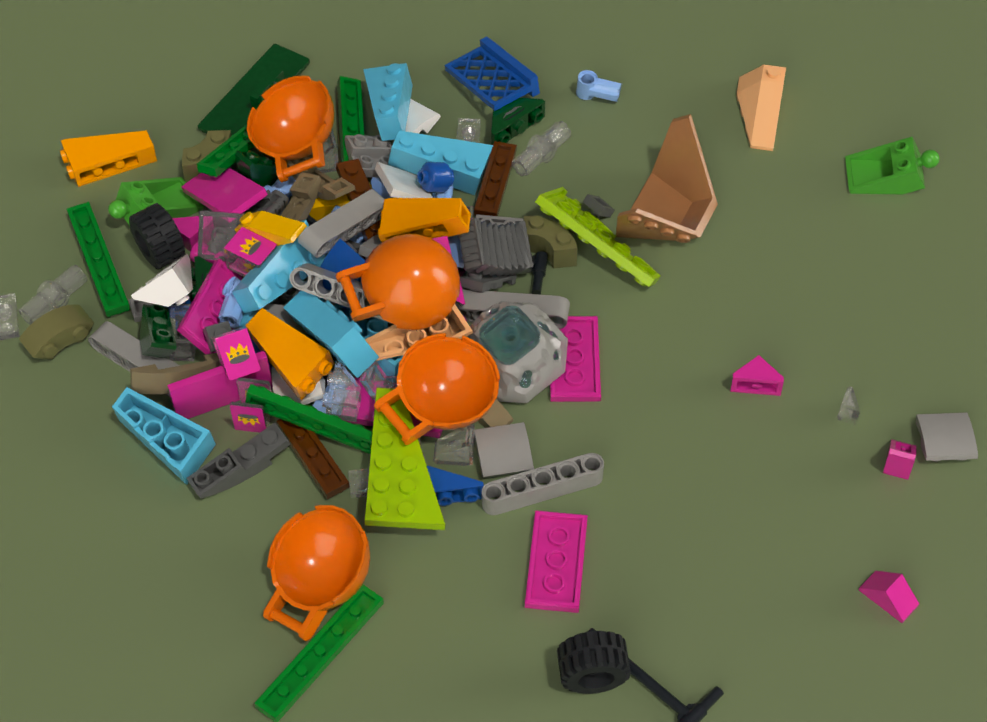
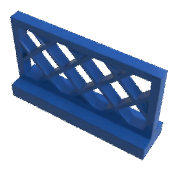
M487 36L480 39V47L444 65L445 71L494 111L527 93L532 97L540 94L538 76ZM480 55L483 57V60H473ZM459 66H465V69H455V68H457V67H459ZM470 67H481L480 70H470ZM485 67H495L496 69L485 70ZM467 76H478V78L467 79ZM483 76L493 77V80H482ZM498 77H508V80L497 79ZM480 86H491L490 90L479 89ZM495 87H506L505 90H494ZM511 87H520L518 90H510ZM492 97H503L497 101L492 99Z

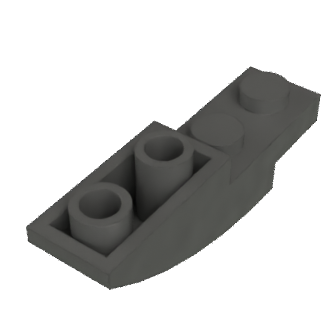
M273 423L232 452L228 448L187 477V480L200 499L212 496L260 473L273 464L270 461L271 458L291 444L277 424Z

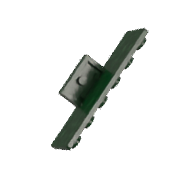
M273 44L197 125L198 130L206 134L207 131L231 130V135H234L247 124L252 107L257 109L264 100L261 95L274 84L290 77L299 76L309 65L310 59L278 44Z

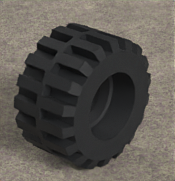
M155 203L130 216L129 224L135 242L146 260L153 267L160 269L185 256V245L180 231L170 214L160 204Z
M610 631L584 632L569 637L557 648L561 684L571 692L582 694L601 693L617 688L630 678L631 669L626 641L619 634Z

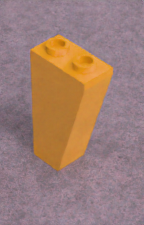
M147 130L61 140L63 150L59 151L63 163L69 164V166H66L70 179L75 178L78 187L157 161L154 145Z
M461 198L384 199L383 210L381 211L378 237L383 242L403 234H420L432 239L468 233L471 213Z
M261 308L246 324L251 339L261 351H265L269 362L300 400L307 394H310L320 379L331 371L334 361L329 350L265 309Z

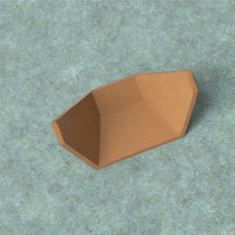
M691 114L672 120L652 173L631 210L621 212L617 217L616 237L671 240L680 243H688L690 239L701 237L718 203Z

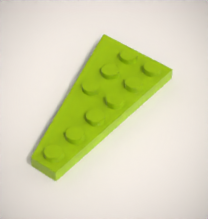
M564 187L538 196L535 203L540 206V210L549 216L553 215L559 220L558 223L562 227L578 234L577 237L582 242L592 244L597 248L596 251L601 256L611 258L616 262L617 268L624 272L628 271L635 276L634 279L637 283L650 287L659 280L661 275L638 256L633 257L630 254L631 248L628 245L616 242L614 239L617 235L596 216L588 211L583 212L581 210L582 204L577 199L568 198L566 196L568 191Z
M376 388L375 402L393 389ZM400 399L390 405L410 430L413 429L414 425L410 412ZM375 409L365 526L445 530V522L419 440L417 439L411 444L405 445L401 440V434L382 412H378Z

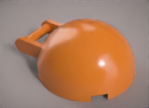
M294 76L274 84L261 95L264 100L258 108L252 107L247 120V133L250 141L260 152L275 158L276 173L278 179L283 183L288 181V177L316 166L318 168L325 166L323 144L327 141L334 124V104L325 85L320 80L318 82L311 80L309 76ZM313 154V158L287 168V160H297Z
M403 234L389 238L373 249L364 264L342 270L335 275L337 282L342 284L352 311L350 316L354 322L380 315L383 320L397 325L396 328L419 330L439 323L450 314L460 294V276L452 255L440 243L420 234ZM361 277L364 295L370 306L361 308L351 282L352 279Z
M446 333L430 335L415 342L407 349L399 362L397 388L378 399L374 404V408L386 416L401 434V440L404 444L409 445L433 428L455 430L479 421L488 413L498 396L500 374L491 354L478 342L463 335L462 339L446 337ZM400 399L407 410L422 422L411 430L390 406Z
M333 505L315 506L316 510L304 515L300 512L295 514L276 534L269 550L267 567L271 569L272 583L276 587V591L264 609L263 617L269 621L275 620L297 632L298 636L305 641L313 637L329 609L347 602L357 593L369 571L370 547L364 529L352 514L343 508ZM286 602L294 607L310 611L303 623L281 611Z

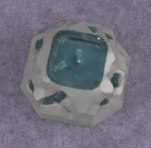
M501 301L481 313L470 326L473 334L467 337L482 345L496 362L500 374L499 390L496 398L499 402L528 403L565 372L568 338L535 303Z

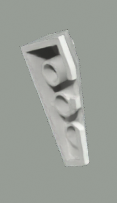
M186 254L163 269L154 278L146 282L144 287L142 286L131 295L132 298L167 307L174 303L179 306L190 298L188 294L193 290L189 255Z

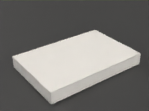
M377 162L375 171L390 197L433 198L430 192L423 190L416 174Z

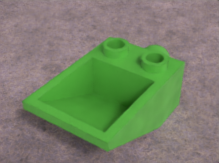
M908 137L847 155L845 158L850 194L903 195L924 189L925 183L922 166L926 168L937 166L940 160L939 154L935 150H926L920 155L913 137Z
M182 177L121 182L116 200L110 203L108 211L113 218L121 219L124 217L129 224L131 215L155 203L165 208L172 218L188 217L201 211L204 206L185 194L181 188L186 183Z

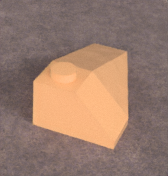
M762 65L739 77L736 97L741 107L740 112L744 118L750 148L773 151L786 67Z
M454 304L450 314L433 326L419 330L398 329L396 328L397 325H392L365 339V341L379 356L376 360L379 361L404 355L407 349L415 342L430 335L446 333V337L462 339V335L467 337L473 334V331Z

